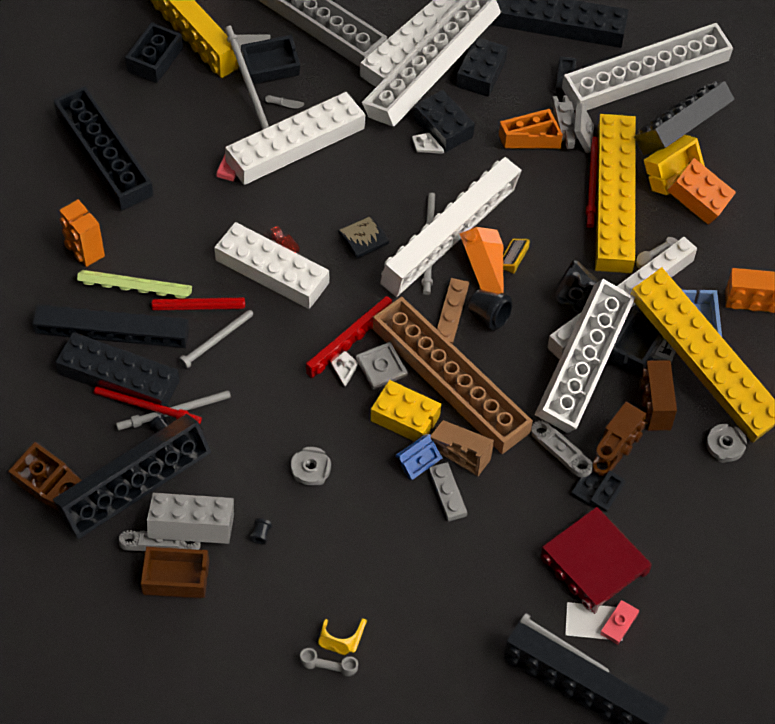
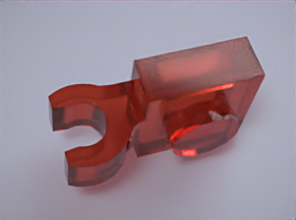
M279 226L271 229L273 232L271 236L276 241L275 243L295 253L299 252L298 244L289 234L284 237Z

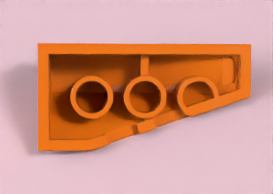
M475 227L459 233L480 288L493 293H504V248L498 231Z

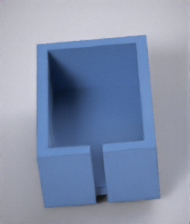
M682 290L694 304L697 294L696 290ZM700 290L697 304L694 305L722 337L717 290Z

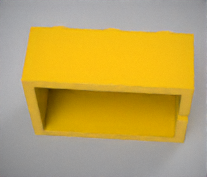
M683 135L668 147L658 150L644 159L647 174L651 175L648 178L652 191L668 195V188L693 158L704 165L697 138Z
M389 380L371 408V421L412 441H416L423 435L430 434L431 429H433L440 417L441 403Z

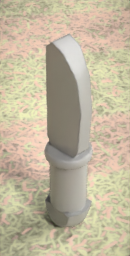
M271 95L265 97V101L269 104L273 103L289 108L304 106V102L284 99L283 97L279 98Z

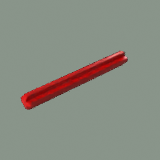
M245 298L152 300V310L245 308Z

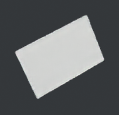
M567 602L566 635L607 639L600 633L617 607L599 606L597 613L594 614L591 610H587L583 604Z

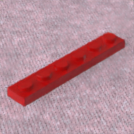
M386 296L307 362L306 374L311 378L316 374H321L329 363L334 361L342 352L348 351L355 341L361 340L368 330L373 329V317L392 304V299Z

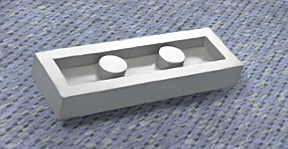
M448 462L429 467L430 476L447 520L452 521L466 517L467 510Z

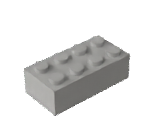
M153 493L147 518L148 538L229 544L234 518V498Z

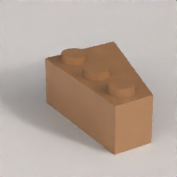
M444 420L430 437L440 454L476 476L480 475L491 460L494 440Z

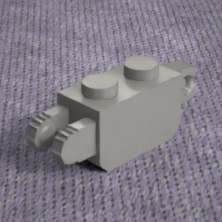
M568 95L563 96V102H558L557 96H553V116L563 134L562 141H565L567 149H573L577 136L574 133L575 113L572 101L569 102Z

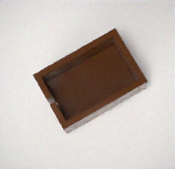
M647 361L646 367L642 369V379L639 381L640 390H643L644 394L641 397L642 407H645L646 411L644 421L647 423L648 431L671 430L677 412L671 361Z
M146 546L141 580L143 595L205 598L209 568L208 550Z

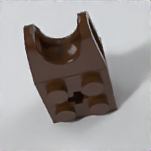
M625 402L605 428L603 439L596 449L597 456L592 464V469L596 474L607 475L609 470L612 471L624 455H629L633 448L632 444L634 442L638 443L643 435L641 431L646 425L644 421L645 412L628 402ZM600 462L605 463L607 469L600 470L596 465Z
M36 442L31 445L9 470L13 482L42 503L57 511L58 509L53 499L82 481L64 462Z

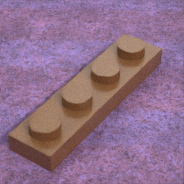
M451 278L437 330L451 344L454 343L469 288L468 281Z

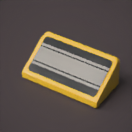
M512 239L503 255V270L515 273L529 248L530 240Z

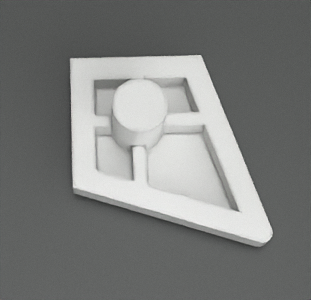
M430 133L412 136L417 152L444 153V149Z
M346 351L331 362L343 386L347 385L358 366V362Z

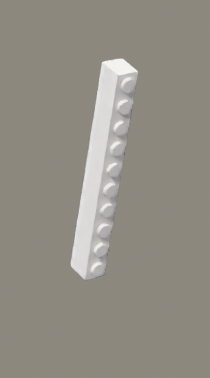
M683 237L617 287L630 294L632 288L661 267L670 277H673L694 261L697 247ZM581 313L549 337L548 349L559 359Z

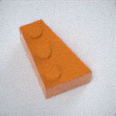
M550 109L500 121L499 137L505 148H561L563 134Z

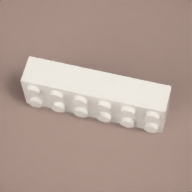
M236 222L215 246L216 261L308 309L311 308L329 284L328 269Z

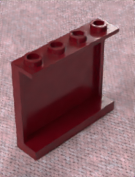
M598 507L544 545L541 551V559L544 564L550 566L557 578L561 581L563 580L568 585L570 592L573 595H577L582 600L583 606L594 614L597 613L599 606L640 575L645 577L649 574L652 565Z

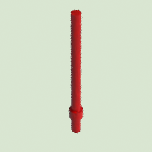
M593 137L591 142L588 206L586 207L588 228L594 227V218L597 214L595 200L598 137Z
M98 386L94 390V393L97 395L172 416L176 419L188 414L197 420L199 424L202 421V417L189 414L188 411L183 409H172Z

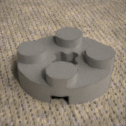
M720 424L712 428L706 440L708 451L720 463L739 459L744 454L747 443L744 433L737 427H729L728 424ZM723 440H725L726 442L730 441V445H724Z
M306 447L303 448V451L293 456L291 471L297 482L305 485H321L330 474L331 461L322 449ZM310 463H314L315 468L308 469L306 465L308 466L310 465Z

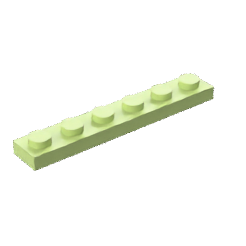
M87 270L80 271L77 278L78 281H83V284L86 285L98 283L106 288H111L112 286H119L121 290H131L133 288L138 289V292L141 293L153 291L161 296L174 294L176 298H186V296L192 293V286Z

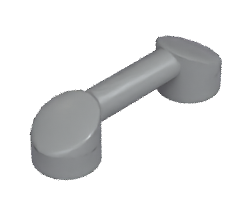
M667 237L665 243L649 252H641L637 256L636 266L641 269L653 257L664 252L678 240L673 237Z
M306 648L300 653V661L308 669L320 667L339 671L343 676H352L358 670V661L354 657H346L342 660V663L318 659L316 651L312 648Z

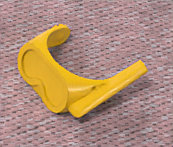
M362 618L358 630L352 637L338 639L326 631L328 619H325L318 641L319 645L324 649L341 655H346L349 652L354 653L367 620Z

